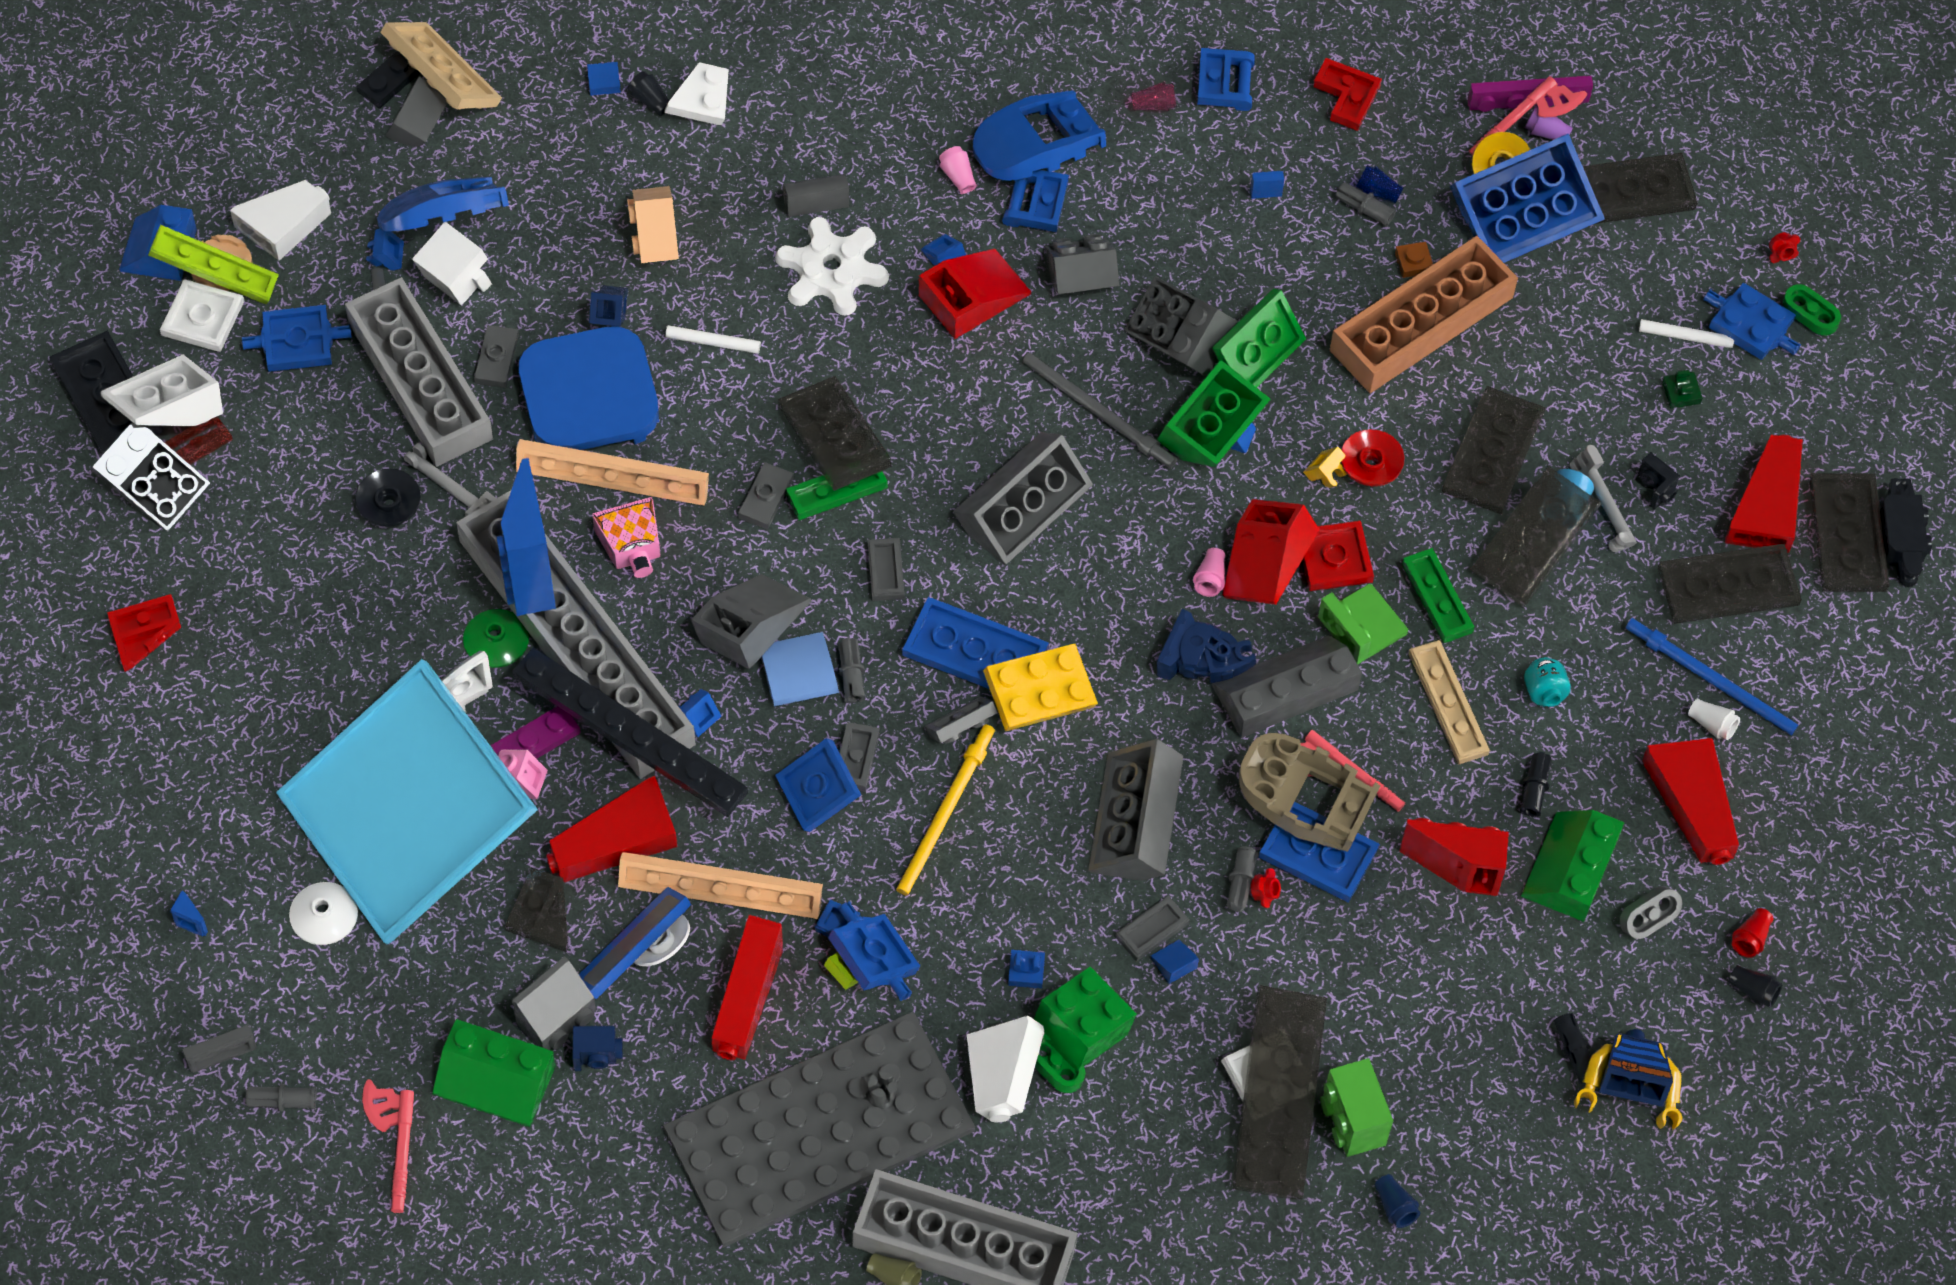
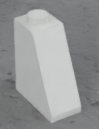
M306 180L234 206L230 210L234 227L278 261L331 214L328 194L321 187H314Z
M1021 1017L967 1034L975 1109L977 1113L991 1122H1004L1009 1120L1010 1116L1023 1112L1044 1035V1026L1031 1017Z

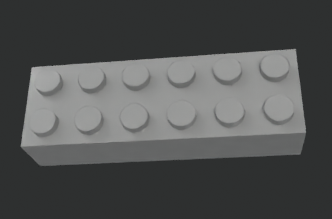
M402 277L345 303L348 323L421 444L426 449L435 467L493 440L489 417Z
M875 1169L853 1230V1247L872 1254L877 1253L886 1257L915 1262L917 1268L970 1285H1064L1076 1249L1078 1233Z

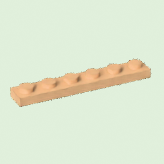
M522 439L519 440L517 445L516 472H518L521 460L529 458L532 475L705 506L707 500L709 473Z
M622 852L620 858L618 887L661 894L669 887L689 899L818 919L820 914L823 884L625 852Z

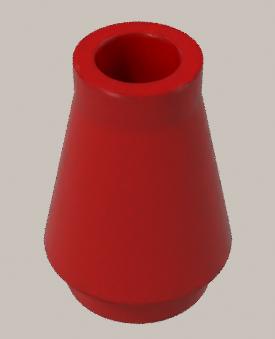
M1757 908L1753 915L1733 932V949L1741 956L1747 958L1760 954L1764 949L1770 925L1774 920L1773 915L1766 909Z

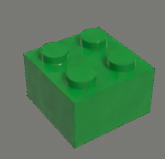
M1090 966L1042 999L1034 1020L1044 1026V1033L1080 1069L1125 1038L1131 1029L1137 1013Z

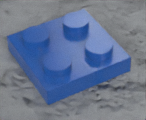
M828 738L775 775L804 831L808 832L814 830L861 796L834 741Z

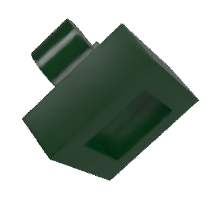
M1684 370L1677 371L1675 375L1664 376L1662 383L1670 409L1701 404L1703 398L1695 372Z

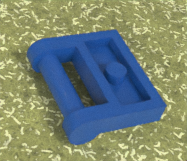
M1201 48L1197 105L1234 107L1236 110L1249 111L1252 108L1253 100L1250 96L1251 68L1255 64V55L1248 51ZM1231 65L1239 67L1238 93L1229 92Z
M1035 170L1032 177L1014 180L1015 183L1009 208L1004 212L1002 222L1006 226L1011 227L1025 226L1057 232L1069 175ZM1034 183L1035 188L1029 212L1020 211L1026 185Z

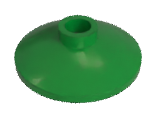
M491 609L481 612L471 619L465 628L463 643L469 657L478 651H485L488 656L489 667L499 668L516 662L525 653L529 643V632L513 612L504 609ZM493 630L501 631L497 636L490 635V632Z

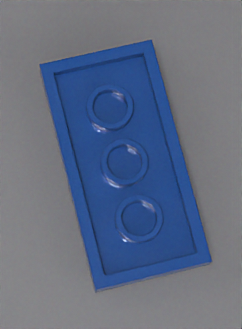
M928 597L902 649V656L990 689L983 672L987 666L1048 651L1049 642Z

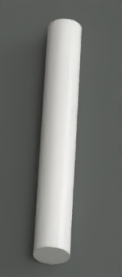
M1643 319L1640 322L1639 332L1733 348L1734 340L1724 334Z
M669 325L666 329V338L757 354H759L761 341Z

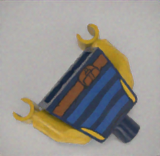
M1631 1029L1626 1034L1615 1035L1612 1044L1603 1045L1591 1056L1583 1079V1083H1586L1585 1088L1578 1092L1574 1100L1575 1108H1577L1580 1098L1585 1097L1591 1102L1588 1113H1590L1597 1103V1095L1594 1091L1598 1087L1599 1093L1661 1107L1665 1103V1110L1656 1118L1658 1128L1661 1129L1665 1126L1666 1116H1669L1673 1121L1672 1130L1679 1126L1682 1121V1114L1676 1109V1103H1680L1681 1073L1671 1059L1667 1057L1662 1043L1645 1039L1644 1032L1639 1029Z

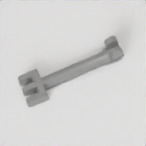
M420 443L413 446V452L408 451L404 455V460L468 506L469 509L465 512V516L496 499L488 491L480 498H477L426 460V449Z
M1588 445L1577 458L1570 462V467L1572 470L1583 473L1593 482L1594 492L1618 534L1608 543V547L1612 552H1619L1634 546L1637 542L1597 470L1604 464L1600 453L1594 445Z

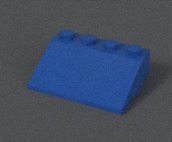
M1569 133L1459 180L1450 186L1459 210L1473 236H1478L1503 263L1605 220Z
M529 458L521 460L501 520L502 535L496 536L508 605H515L517 616L556 609L545 532Z

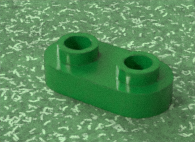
M1797 284L1787 289L1783 299V307L1796 315V320L1818 335L1827 336L1836 332L1841 321V313L1837 307L1808 286ZM1794 302H1800L1803 306H1798ZM1819 320H1825L1828 324L1822 323Z
M1044 1033L1039 1051L1047 1052L1048 1056L1043 1057L1038 1053L1035 1069L1056 1090L1062 1093L1076 1092L1082 1086L1085 1078L1084 1066L1079 1069ZM1068 1075L1072 1080H1065L1061 1076Z

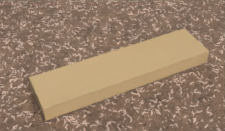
M1438 640L1409 649V656L1457 763L1462 764L1488 756L1490 752L1489 747L1441 641Z

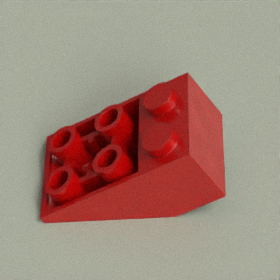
M996 249L944 260L919 275V297L954 339L1031 295V290Z
M1251 500L1237 524L1223 591L1224 598L1277 604L1320 530L1303 504Z
M1427 818L1407 819L1400 852L1463 892L1497 896L1506 870L1509 832L1500 831L1498 828L1491 826L1475 828L1467 827L1459 822L1443 824L1432 822Z

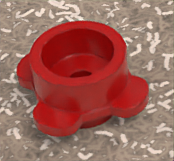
M1786 232L1775 235L1769 242V249L1772 252L1769 260L1772 263H1777L1780 260L1788 261L1796 258L1799 254L1797 244L1800 242V237Z
M1273 868L1266 869L1265 874L1255 875L1251 882L1252 897L1255 901H1261L1263 908H1269L1271 902L1280 896L1281 885L1279 880L1275 878L1276 873Z

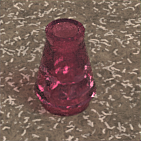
M1164 81L1143 90L1131 92L1134 111H1170L1169 108L1177 107L1173 83L1166 84Z

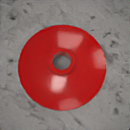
M1368 429L1356 432L1345 441L1341 449L1346 455L1341 461L1346 474L1354 481L1366 486H1382L1392 482L1400 475L1404 466V451L1400 443L1390 434L1380 430ZM1366 461H1375L1377 465H1370Z

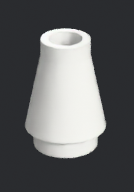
M1698 698L1693 702L1688 712V716L1695 719L1717 739L1724 738L1729 740L1740 723V717L1735 715L1734 710L1707 703Z

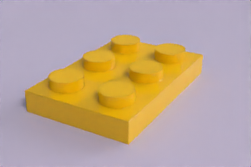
M1076 644L990 665L983 670L1005 731L1084 711L1098 704Z

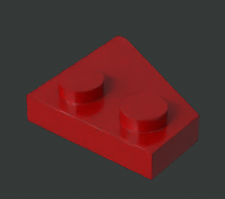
M171 594L107 612L125 672L131 670L181 628Z

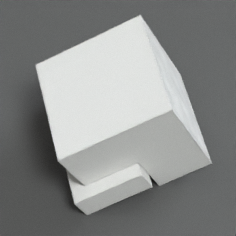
M447 222L441 225L412 259L427 280L460 305L477 288L485 292L492 285L485 272L480 269L488 260L483 250Z

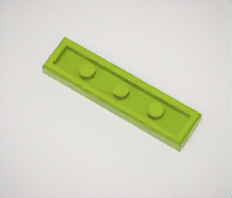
M161 224L148 254L153 258L263 304L269 302L279 275Z

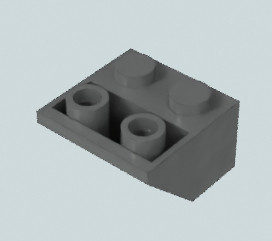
M1101 234L1085 235L1083 240L1071 242L1070 238H1060L1053 240L1051 245H1044L1053 289L1057 294L1120 286L1116 249L1106 237L1102 238Z

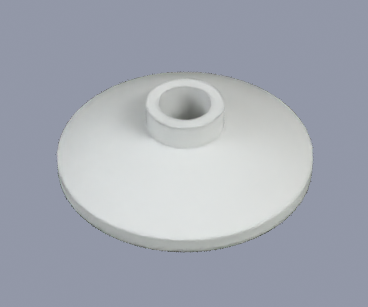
M332 882L315 883L304 888L294 898L289 912L290 923L294 932L304 941L316 945L332 944L343 939L351 932L358 917V907L346 889ZM320 905L328 906L325 912L316 911Z
M681 915L634 963L639 966H652L669 959L678 952L686 942L690 932V924L686 917Z

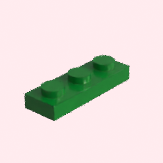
M874 456L786 488V496L799 521L887 489L888 481Z
M1433 548L1403 558L1402 566L1443 644L1472 634L1474 625Z

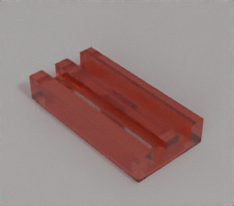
M214 417L206 423L189 427L164 443L173 450L190 440L189 444L175 451V453L191 465L229 443L233 438L218 417ZM214 425L216 426L215 429L204 434L203 436H197L198 434L209 429L210 427Z

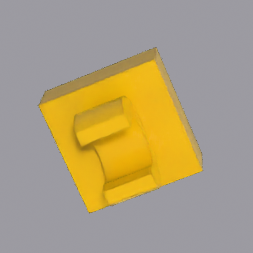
M1338 446L1322 451L1303 473L1311 481L1321 479L1326 487H1335L1338 483L1333 479L1332 472L1334 471L1339 477L1347 475L1342 464H1340L1346 455Z

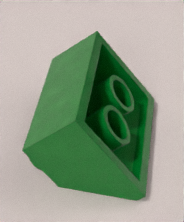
M1220 360L1168 422L1157 440L1181 460L1216 467L1271 399Z
M1595 810L1556 812L1521 897L1584 922L1625 822Z
M456 1019L442 1050L433 1095L530 1127L556 1067L554 1053L551 1050Z

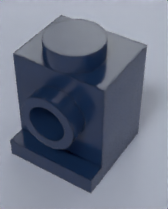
M603 285L599 292L592 291L589 323L621 327L626 319L628 288Z
M573 1026V1064L575 1071H582V1065H588L594 1069H603L608 1067V1064H616V1059H623V1038L616 1037L615 1026Z

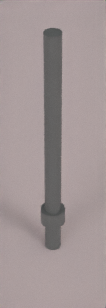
M1028 353L1024 357L1023 363L1136 444L1141 453L1147 457H1154L1169 469L1176 464L1177 458L1160 447V442L1151 435L1145 436L1032 353Z

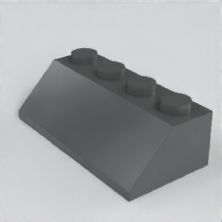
M1041 432L953 512L966 533L998 561L1006 565L1092 487L1093 483L1062 434Z
M1328 635L1256 664L1236 677L1212 683V687L1240 738H1243L1358 691L1362 671L1348 647Z
M1159 739L1108 752L1089 872L1139 881L1165 875L1184 756Z

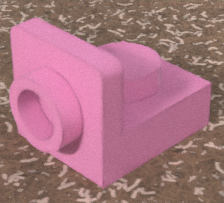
M501 750L498 757L530 799H538L548 770L528 750Z

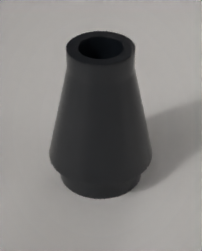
M646 71L640 72L628 85L631 96L655 111L659 116L665 114V108L670 100L653 74H648Z
M1739 965L1734 968L1728 981L1729 984L1738 988L1760 1007L1765 1005L1769 1008L1775 1004L1783 986L1782 983L1776 981V976L1749 970Z

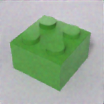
M1367 1058L1330 1069L1327 1082L1324 1083V1094L1320 1097L1325 1116H1331L1335 1127L1332 1128V1133L1337 1147H1343L1346 1156L1349 1157L1386 1146L1393 1118L1370 1059Z

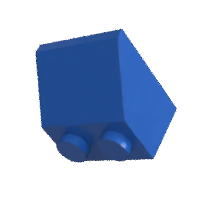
M159 205L136 217L119 268L120 272L181 281L184 270L153 258L148 254L160 224L191 238L195 237L197 228L192 209Z

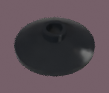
M381 469L369 474L361 481L356 491L355 500L357 509L364 519L372 524L387 527L399 525L410 519L420 505L421 494L417 482L408 473L398 469ZM387 500L395 501L393 504L384 505V502Z

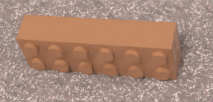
M1475 236L1333 330L1330 352L1371 394L1511 300L1514 296L1518 277L1478 236Z

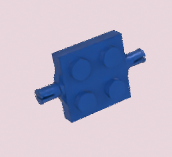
M1744 282L1733 295L1726 299L1712 291V289L1705 295L1704 301L1719 309L1716 316L1711 320L1709 329L1732 338L1734 344L1758 359L1763 360L1770 350L1778 346L1790 352L1793 356L1799 350L1801 344L1786 336L1787 329L1793 323L1796 315Z
M326 305L262 312L263 327L261 335L242 337L243 350L263 348L266 354L268 372L332 365L331 347L333 339L352 338L350 324L331 327Z
M850 901L842 904L838 910L848 924L833 929L828 938L862 989L865 991L880 985H889L900 1001L910 997L912 991L902 978L915 975L921 966L887 916L882 914L875 917H861Z

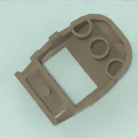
M1267 733L1256 738L1250 745L1239 769V783L1247 802L1265 818L1297 838L1348 852L1381 785L1376 782L1373 787L1365 784L1355 777L1358 770L1347 763L1343 767L1328 757L1330 752L1318 746L1316 750L1301 746L1299 739L1279 733ZM1308 774L1341 788L1324 825L1318 823L1314 826L1298 820V816L1290 812Z

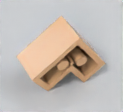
M670 187L632 190L633 199H627L630 224L636 223L638 235L632 236L634 255L640 254L641 263L679 259Z

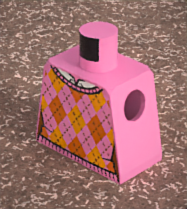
M652 497L592 514L595 533L616 569L631 566L634 576L637 578L650 575L653 572L650 560L660 557L659 538Z

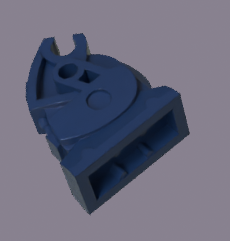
M1182 609L1157 660V677L1171 680L1179 672V674H1183V677L1198 679V677L1208 676L1210 683L1220 682L1236 677L1256 665L1255 653L1247 657L1241 655L1243 652L1252 651V645L1249 640L1237 642L1231 634L1221 631L1217 626L1204 622H1195L1192 614Z

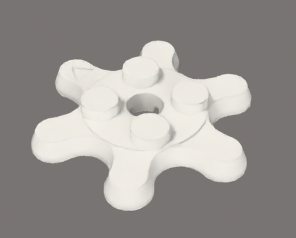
M816 217L808 225V234L811 237L809 245L801 248L785 245L779 248L775 254V261L779 266L794 269L800 275V280L788 291V300L796 306L807 304L814 296L824 295L832 300L834 310L838 314L850 315L857 307L853 297L856 287L863 284L881 287L889 280V273L882 265L869 263L864 259L865 252L873 247L876 242L875 233L865 226L858 228L850 236L840 237L831 232L830 224L826 219ZM833 258L841 264L834 270L824 267V263L828 260H833Z

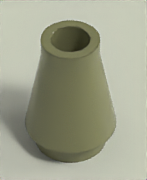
M877 1253L871 1256L866 1269L867 1273L874 1275L886 1285H919L922 1276V1270L916 1267L915 1262L886 1257Z

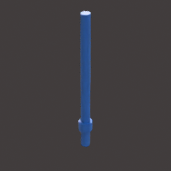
M1631 618L1625 629L1646 642L1645 646L1656 653L1658 650L1789 735L1792 736L1799 725L1666 640L1667 636L1657 629L1652 631L1634 618Z

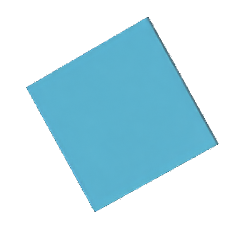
M423 659L414 665L276 792L381 940L386 944L394 941L538 810L429 663Z

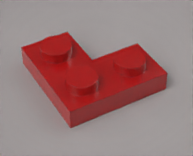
M1325 58L1314 80L1313 87L1339 97L1331 112L1330 121L1358 131L1381 87L1382 79Z

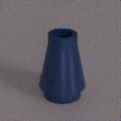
M1391 1174L1385 1175L1376 1181L1374 1187L1379 1193L1389 1223L1395 1224L1397 1228H1404L1419 1218V1203L1395 1181Z

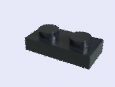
M396 51L356 86L357 92L380 109L417 77L420 72L412 68L408 64V60L399 51Z

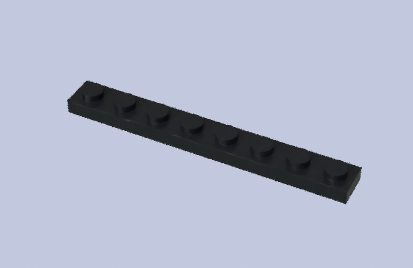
M534 647L513 670V677L727 818L748 794L747 786Z

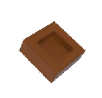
M1426 241L1396 246L1395 255L1403 278L1416 276L1433 265Z

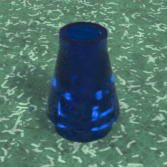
M1369 165L1366 166L1356 185L1357 188L1366 194L1373 193L1374 197L1385 199L1395 204L1404 189L1403 186L1397 184L1377 166L1373 168Z

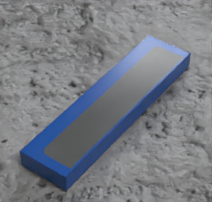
M667 887L579 974L594 996V999H597L690 907L691 903L686 896Z

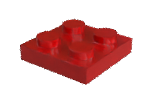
M1361 521L1318 526L1320 530L1302 560L1309 591L1373 583L1374 573Z

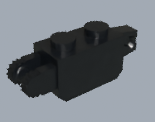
M1892 478L1889 483L1888 496L1884 499L1881 510L1877 515L1882 559L1889 565H1896L1899 583L1909 588L1916 585L1918 577L1922 573V564L1926 555L1930 554L1932 550V538L1926 534L1929 515L1927 507H1923L1922 495H1915L1911 479Z

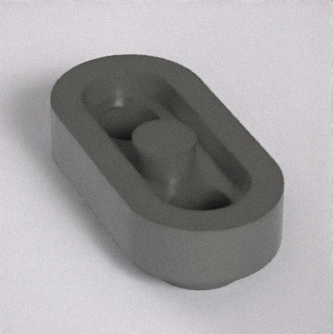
M1659 886L1623 910L1620 916L1621 930L1635 939L1646 938L1680 914L1682 909L1681 895L1666 886ZM1663 899L1662 904L1659 906V901Z

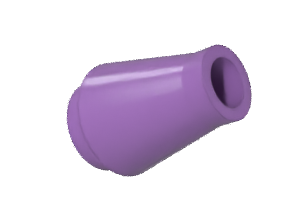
M1535 106L1525 126V129L1531 131V135L1551 140L1568 133L1570 135L1573 127L1567 125L1558 117H1539V107Z

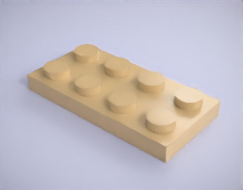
M427 22L385 23L381 33L388 39L390 46L399 51L408 60V64L418 70L427 79V83L446 98V102L455 109H481L498 106L502 97Z

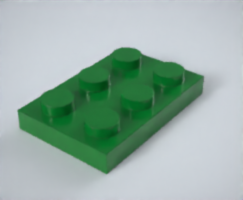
M1273 288L1212 349L1219 361L1222 360L1257 388L1306 340V337L1282 290Z

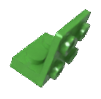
M1372 584L1364 586L1340 601L1332 592L1321 599L1318 618L1336 640L1348 647L1357 664H1360L1408 634L1406 625Z

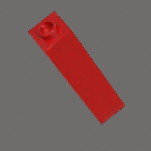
M1789 435L1770 436L1725 537L1726 544L1790 552L1796 532L1803 439L1793 438Z
M1713 738L1648 745L1643 757V764L1701 863L1711 862L1714 865H1721L1734 859L1739 842Z
M653 776L646 779L549 840L551 853L546 855L551 874L558 872L561 883L620 865L622 852L650 856L676 848V832L656 777Z
M752 915L748 916L712 1035V1050L721 1058L726 1060H736V1058L746 1060L783 953L781 923Z

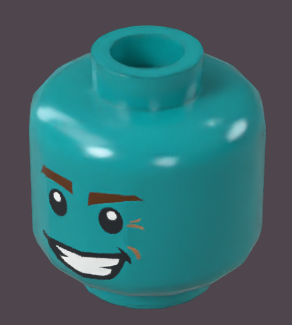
M1547 657L1539 658L1533 661L1525 671L1524 682L1531 701L1536 705L1554 707L1559 705L1569 695L1571 690L1570 681L1565 667L1560 661Z

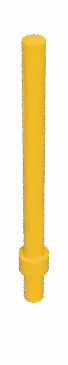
M983 725L974 744H969L963 755L965 761L896 888L898 893L908 896L976 766H981L987 755L985 749L995 732L992 726Z

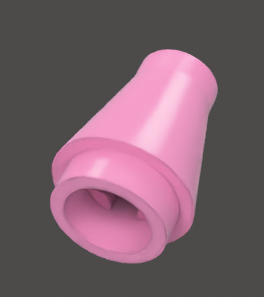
M960 146L949 148L939 156L941 161L940 168L958 188L960 194L973 191L977 187L968 154Z
M1209 548L1207 550L1205 558L1193 577L1195 590L1203 596H1216L1225 586V553L1219 548Z

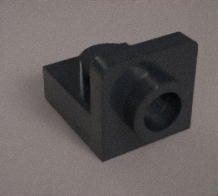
M1652 452L1642 459L1638 476H1640L1645 486L1650 489H1656L1649 505L1655 510L1662 502L1667 505L1678 492L1676 486L1680 475Z

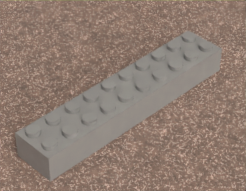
M511 490L456 522L460 543L506 603L507 598L496 536L502 535L501 520ZM545 534L556 609L520 615L517 618L547 657L689 749L695 746V731L692 723ZM508 605L516 615L515 605ZM613 743L640 779L654 771L653 768Z

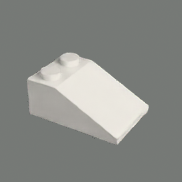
M184 354L101 391V396L136 425L197 426L223 414L218 381Z

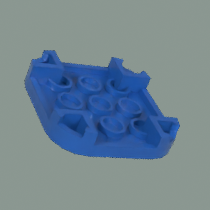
M619 326L603 327L545 339L532 344L523 352L520 358V383L536 442L578 450L632 439L634 444H638L646 440V436L655 429L657 422H659L658 398L645 349L640 338L631 330Z

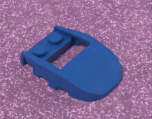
M1072 90L1029 96L995 112L986 118L976 130L972 150L976 160L990 176L1001 180H1020L1032 177L1035 170L1046 168L1048 172L1060 169V163L1070 158L1077 161L1085 157L1086 149L1092 146L1106 147L1105 130L1100 129L1076 98V92ZM1039 112L1040 115L1048 114L1065 138L1045 144L1024 115Z
M492 177L441 180L416 187L395 197L380 211L377 222L383 231L409 230L427 226L429 224L428 219L441 217L444 223L456 220L455 213L471 209L472 215L486 212L485 210L509 206L505 187H497L493 184Z

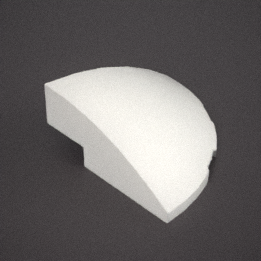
M478 651L441 680L465 713L466 704L486 694L493 687L488 656L485 651Z

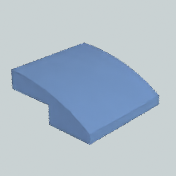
M823 632L776 641L761 656L774 706L839 693Z

